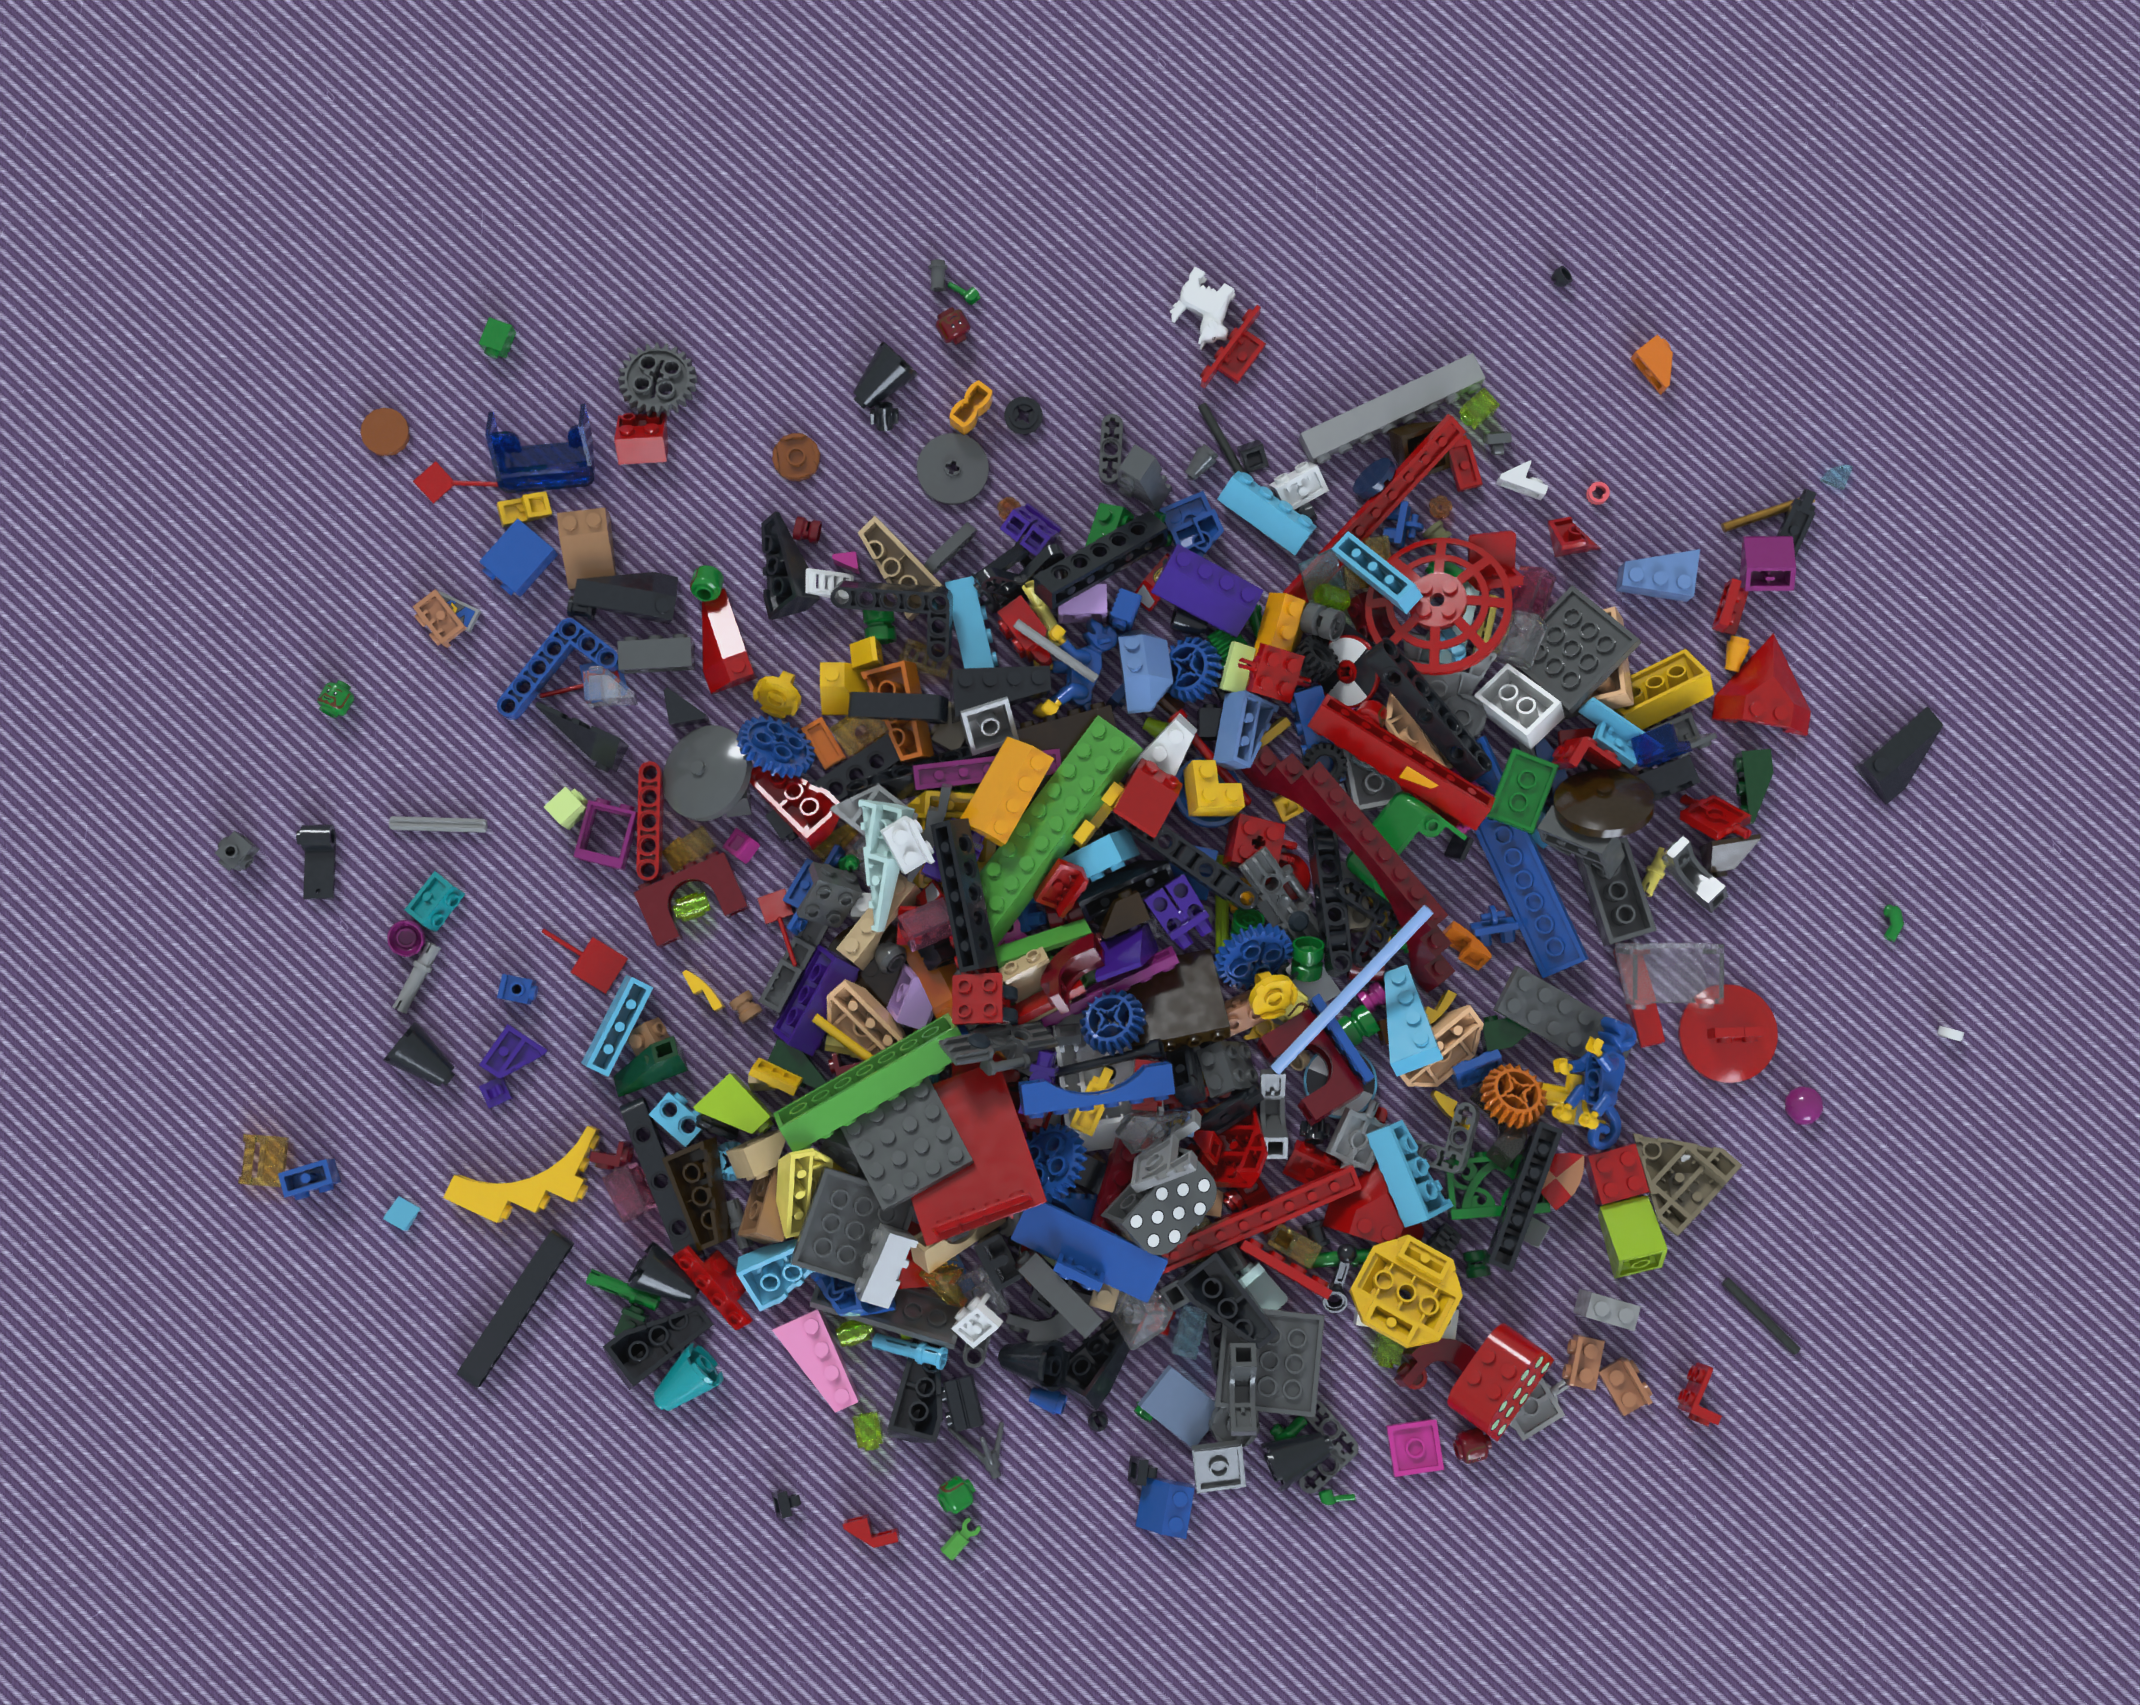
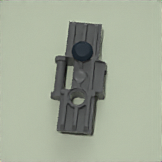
M1264 846L1238 866L1259 896L1257 905L1254 908L1261 911L1265 917L1264 923L1266 925L1271 923L1272 927L1278 925L1281 929H1284L1292 944L1296 938L1303 936L1320 939L1317 918L1308 906L1313 902L1314 898L1311 894H1307L1293 874V868L1290 864L1281 868L1267 847ZM1271 877V881L1265 885L1266 880ZM1286 882L1289 883L1299 898L1294 903L1283 888ZM1253 898L1249 899V902L1251 904L1253 902Z
M1038 1021L1016 1026L1003 1024L972 1029L970 1034L939 1040L938 1044L956 1066L981 1062L980 1068L988 1076H992L996 1072L1015 1068L1028 1069L1030 1068L1031 1061L1027 1053L1058 1047L1059 1043L1043 1024ZM996 1051H1001L1007 1060L994 1062L992 1059Z

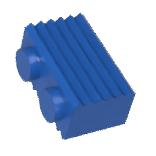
M1123 588L1118 589V594L1109 614V624L1115 631L1123 633L1131 631L1141 604V595Z

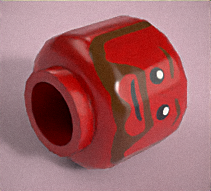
M1367 700L1356 710V712L1383 728L1385 726L1387 709L1380 702Z

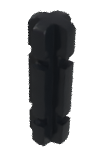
M704 1114L696 1117L695 1125L698 1128L705 1129L721 1137L723 1136L728 1140L737 1139L738 1128L729 1126V1124Z

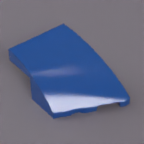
M1204 491L1159 509L1160 512L1166 514L1164 524L1168 527V533L1172 537L1174 545L1179 544L1201 557L1206 554L1224 532L1215 509H1211Z
M818 1272L811 1273V1278L822 1290V1293L830 1301L839 1316H864L896 1310L894 1298L889 1309L860 1301L856 1296L854 1283Z

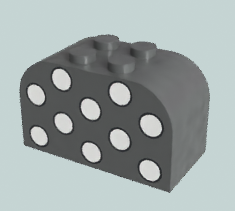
M1179 1147L1178 1158L1190 1150ZM1197 1159L1196 1171L1139 1193L1134 1191L1130 1183L1100 1216L1118 1236L1135 1243L1148 1253L1164 1255L1171 1252L1177 1245L1183 1243L1187 1239L1188 1233L1204 1220V1216L1212 1208L1216 1199V1183L1211 1174Z

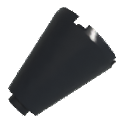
M883 341L877 348L853 391L856 395L854 400L863 409L866 406L871 409L876 403L883 401L916 378L918 373Z
M414 1021L383 1059L387 1064L438 1087L442 1083L446 1086L455 1075L452 1072L454 1069L453 1064L416 1021Z
M651 1242L644 1251L648 1255H644L642 1259H639L629 1277L627 1286L684 1304L689 1300L693 1302L700 1289L696 1287L689 1276L657 1243Z
M1058 1340L1006 1344L999 1351L998 1361L1003 1369L1046 1391L1053 1392L1061 1387L1058 1386L1061 1379L1066 1380L1070 1366L1069 1351H1065L1063 1347L1066 1346L1064 1342Z
M1321 1432L1260 1444L1261 1450L1267 1449L1268 1453L1264 1455V1458L1274 1481L1280 1480L1282 1486L1278 1487L1280 1492L1289 1488L1331 1456L1330 1450H1333L1328 1435L1323 1437Z

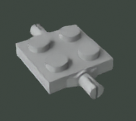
M1370 1099L1365 1112H1356L1345 1107L1325 1151L1342 1162L1340 1169L1351 1164L1354 1168L1360 1167L1370 1172L1376 1157L1369 1145L1366 1134L1386 1126L1374 1117L1380 1103Z
M1542 1378L1509 1424L1515 1429L1522 1441H1525L1565 1416L1557 1398L1558 1394L1569 1389L1564 1379L1551 1387Z

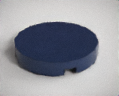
M1381 458L1370 464L1356 479L1353 485V492L1362 499H1369L1381 492L1385 487L1383 483L1387 479L1390 481L1395 474L1396 469L1393 462L1388 458Z

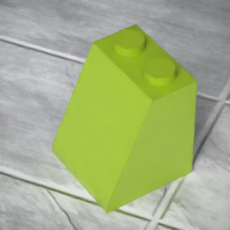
M729 1073L693 1107L697 1112L750 1134H764L774 1125L772 1122L775 1118L773 1113L734 1073Z
M1637 1195L1629 1197L1625 1201H1615L1600 1206L1598 1219L1614 1279L1663 1266L1668 1249L1648 1195L1641 1197Z

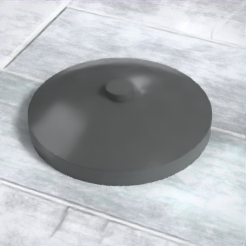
M703 726L685 735L675 745L664 767L663 790L669 805L677 813L690 820L709 821L723 816L740 801L750 782L752 761H747V755L740 753L742 748L737 746L739 741L736 740L738 734L723 726Z

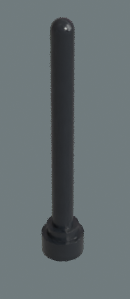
M1160 1038L1149 1040L1145 1047L1124 1051L1123 1054L1116 1053L1114 1056L1107 1055L1061 1066L1055 1078L1143 1057L1152 1058L1153 1060L1165 1057L1164 1046Z

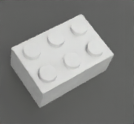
M1509 663L1474 695L1482 703L1487 718L1530 750L1565 718L1562 703Z

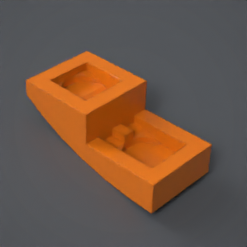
M1454 920L1443 931L1452 943L1450 947L1459 951L1458 959L1479 971L1491 959L1492 954L1483 943Z

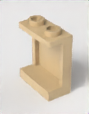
M1043 947L1033 949L1021 958L1010 961L998 969L999 973L1003 975L1004 983L1018 989V1000L1015 1003L1043 990L1040 985L1041 977L1050 962ZM1054 1008L1027 1023L1036 1022L1058 1009Z

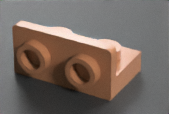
M436 589L413 606L417 612L414 617L423 627L428 626L432 631L429 636L438 646L442 644L446 648L450 647L451 644L449 642L467 629Z
M1252 989L1224 1001L1230 1024V1037L1266 1021L1260 1015L1255 1014L1249 1005L1248 999Z
M1576 1334L1573 1335V1339H1569L1567 1345V1354H1570L1568 1364H1564L1562 1378L1565 1379L1567 1385L1596 1390L1605 1341Z
M1624 1357L1599 1370L1598 1374L1622 1416H1626L1645 1404L1650 1405L1653 1403L1650 1398L1652 1395L1650 1388L1645 1382L1641 1383L1637 1376L1640 1373L1638 1367L1633 1360L1629 1361Z

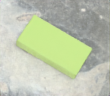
M1236 641L1231 642L1219 689L1231 693L1246 689L1249 670L1239 668L1238 663L1247 665L1246 663L1239 662L1240 658L1253 661L1256 648Z

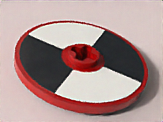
M1342 635L1337 641L1328 642V648L1333 649V654L1338 656L1339 667L1325 681H1318V683L1322 686L1325 696L1329 694L1348 707L1355 708L1373 697L1378 688L1380 677L1370 667L1365 658V653L1372 646L1358 636ZM1347 667L1350 668V670H1349L1350 676H1347V675H1346V674L1348 673Z

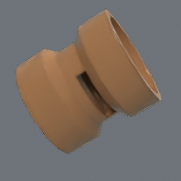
M749 990L743 992L729 1003L733 1010L738 1011L739 1020L742 1024L752 1020L763 1011L759 1004H755L752 1001L753 995Z

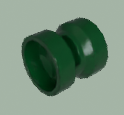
M1487 1249L1462 1253L1463 1260L1467 1263V1269L1465 1270L1466 1278L1491 1275L1490 1267L1484 1262Z

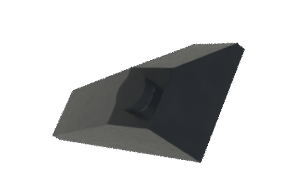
M775 511L761 523L762 552L766 554V567H763V576H767V589L763 590V598L768 618L771 620L804 612L820 600L818 595L805 593L806 569L809 567L780 513Z
M658 572L577 579L572 603L669 624L674 614L678 577Z
M540 702L536 703L535 706L590 759L596 762L594 767L607 773L609 769L617 772L629 747L621 738L595 726L590 728L588 724L579 719H571L568 715Z
M1927 706L1854 767L1885 805L1905 790L1943 727L1942 722Z
M696 1305L669 1316L624 1330L605 1344L603 1349L615 1372L627 1388L631 1390L710 1328L713 1323L701 1307Z
M1123 1306L1101 1324V1329L1090 1338L1088 1336L1086 1339H1083V1344L1071 1353L1069 1351L1070 1366L1066 1380L1061 1379L1058 1385L1078 1401L1097 1411L1113 1387L1144 1320L1143 1315L1126 1306Z

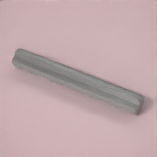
M392 816L389 819V828L392 830L485 833L487 831V820Z

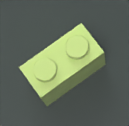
M564 787L544 808L560 825L570 830L584 817L588 800L575 788L571 791Z

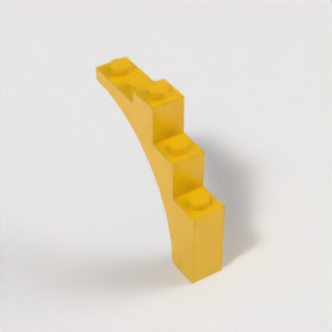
M587 1126L578 1142L564 1158L549 1169L531 1178L513 1183H490L477 1181L462 1175H454L443 1198L496 1223L502 1222L503 1219H508L513 1209L511 1202L536 1213L547 1207L551 1198L548 1195L549 1192L571 1202H577L578 1199L582 1200L588 1190V1186L585 1185L588 1179L579 1174L580 1172L584 1173L590 1162L587 1157L591 1149L595 1150L600 1142L601 1136L598 1135L600 1129L594 1126Z

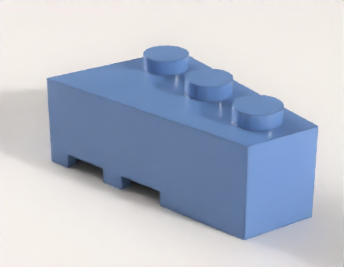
M1700 549L1625 561L1618 569L1616 591L1688 602L1694 597Z
M1246 690L1225 694L1213 760H1216V765L1230 771L1251 768L1262 745L1260 740L1264 732L1269 730L1273 713H1277L1280 706Z

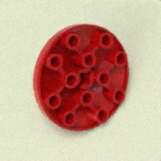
M1725 984L1707 988L1689 1001L1679 1021L1678 1038L1685 1059L1699 1074L1713 1081L1735 1083L1756 1076L1769 1064L1776 1050L1778 1029L1773 1012L1759 995L1745 987Z

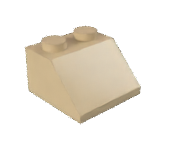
M780 1130L768 1131L726 1151L737 1179L746 1178L749 1181L755 1178L758 1180L770 1174L768 1170L777 1166L786 1141Z

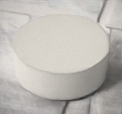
M1939 1026L1937 1032L1938 1036L1961 1041L1964 1036V1032Z

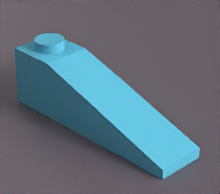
M798 1238L761 1247L738 1257L736 1274L759 1311L785 1300L794 1288L801 1286L804 1280L811 1273L815 1272L790 1263Z

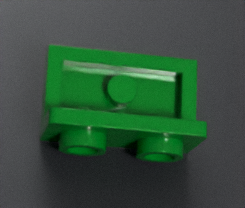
M1099 503L1085 547L1095 542L1098 538L1111 533L1116 528L1132 521L1134 515L1122 506Z

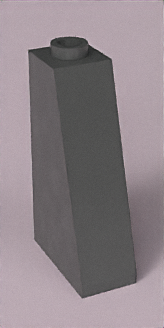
M1025 1250L1017 1257V1263L1014 1267L1085 1339L1103 1322L1095 1311L1034 1250Z

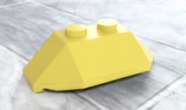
M814 1148L790 1152L778 1159L776 1203L785 1238L799 1236L823 1167L833 1169V1160Z

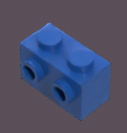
M335 1158L324 1159L278 1173L284 1198L294 1197L295 1200L310 1197L309 1192L317 1189L319 1193L333 1190L334 1184L341 1182Z

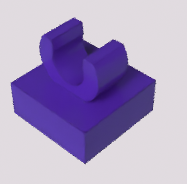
M495 1078L479 1086L489 1109L513 1099L505 1078L501 1080Z

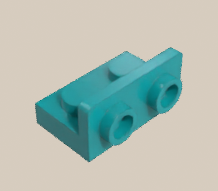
M434 871L404 910L420 924L436 932L460 903L465 893Z

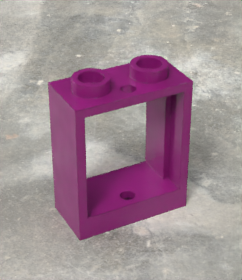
M596 798V802L588 800L573 857L578 860L625 871L637 827L638 813L634 811L635 807L626 804H620L619 807L611 806V801ZM597 810L630 818L619 858L587 850Z

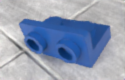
M1498 1049L1491 1052L1487 1051L1478 1057L1468 1061H1461L1456 1066H1453L1451 1078L1457 1089L1460 1090L1484 1080L1491 1070L1503 1065L1502 1055Z

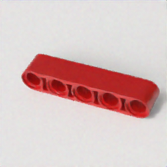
M652 761L643 763L638 772L636 871L641 879L646 882L652 881L653 883L658 881L662 875L664 790L663 770ZM656 768V777L651 780L647 779V770ZM650 792H655L657 796L655 802L647 804L645 801L646 795ZM650 816H654L656 824L652 828H646L645 820ZM653 840L656 844L655 849L649 853L645 852V843ZM647 865H654L655 873L651 877H645L644 868Z

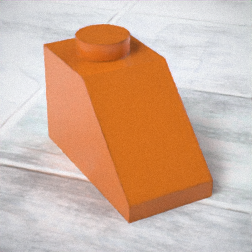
M1657 334L1635 351L1630 359L1660 395L1670 386L1673 352L1671 351L1670 344Z

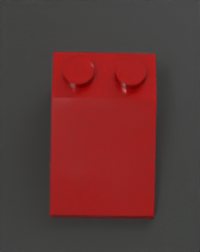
M1141 758L1126 779L1123 786L1124 790L1119 795L1113 812L1155 838L1179 796L1183 784L1174 775L1167 774L1159 769L1154 762Z

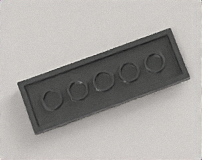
M1519 966L1514 967L1493 1008L1499 1014L1577 1058H1581L1588 1052L1585 1046L1590 1036L1594 1039H1600L1598 1031L1603 1032L1600 1021L1603 1017H1607ZM1631 1049L1623 1052L1625 1060Z
M816 1284L809 1307L838 1315L830 1301L826 1299L822 1290ZM918 1288L897 1289L894 1296L896 1310L864 1316H842L954 1350L958 1337L951 1329L957 1321L954 1317L963 1306L967 1307L968 1303Z

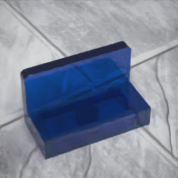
M1667 723L1631 739L1638 767H1653L1692 751L1690 741H1678L1673 723Z

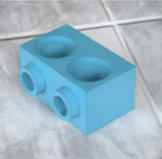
M668 1092L649 1113V1116L684 1147H690L704 1130L696 1126L692 1133H687L684 1130V1123L688 1119H692L696 1123V1117L702 1113L697 1112L695 1109L691 1110L686 1105L688 1100L679 1092H676L675 1095L672 1092ZM671 1102L677 1106V1113L673 1117H669L665 1112L666 1106Z

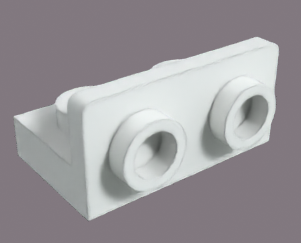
M1307 461L1298 464L1291 473H1283L1274 479L1275 482L1269 485L1271 490L1275 491L1278 499L1291 504L1293 510L1329 491L1318 465L1311 462L1308 463Z
M905 815L880 830L903 874L906 875L925 862L929 864L935 862L932 857L934 850L930 843L922 838L920 833L923 832V829L916 819L913 820Z
M987 1292L980 1298L975 1296L967 1305V1308L963 1306L954 1318L957 1321L951 1328L973 1349L1003 1323V1320L985 1305L991 1296Z

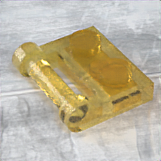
M243 1134L245 1148L242 1175L239 1176L238 1184L281 1187L278 1173L284 1172L286 1169L289 1137ZM256 1142L260 1143L257 1177H252Z

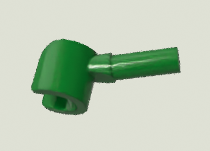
M949 282L947 287L963 296L969 305H973L980 299L979 292L974 287L966 291L952 282Z
M1332 1489L1319 1492L1321 1502L1328 1506L1340 1501L1355 1500V1494L1334 1496Z

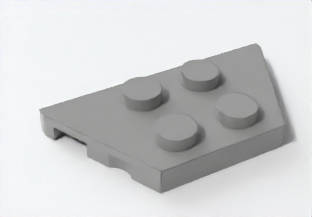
M878 784L832 806L829 810L865 837V831L861 830L860 824L864 821L862 808L858 804L859 799L906 805ZM914 812L913 820H917L918 814Z

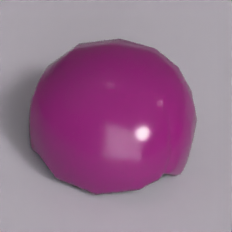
M401 920L390 927L387 934L388 946L393 953L403 957L416 955L425 944V932L421 925L415 921Z
M1799 1086L1791 1090L1785 1098V1111L1795 1124L1810 1125L1816 1122L1822 1114L1823 1100L1814 1089Z

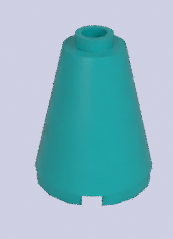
M694 1343L686 1347L655 1389V1398L653 1400L659 1409L670 1411L710 1391L723 1382L722 1371L717 1373L715 1369L718 1363L703 1347L698 1345L694 1348Z

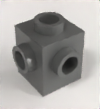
M233 831L229 837L227 836L219 842L218 850L215 854L220 858L218 862L227 870L241 871L242 869H247L253 863V857L260 849L242 833Z

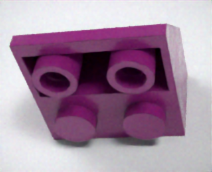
M1743 536L1739 579L1742 581V588L1745 591H1794L1796 561L1793 537Z

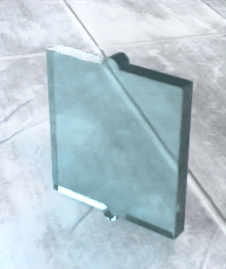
M1332 548L1320 554H1314L1312 558L1298 564L1309 602L1325 595L1329 596L1331 592L1345 586L1337 556Z

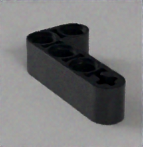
M849 692L848 717L855 719L924 721L932 724H948L949 699L935 694Z

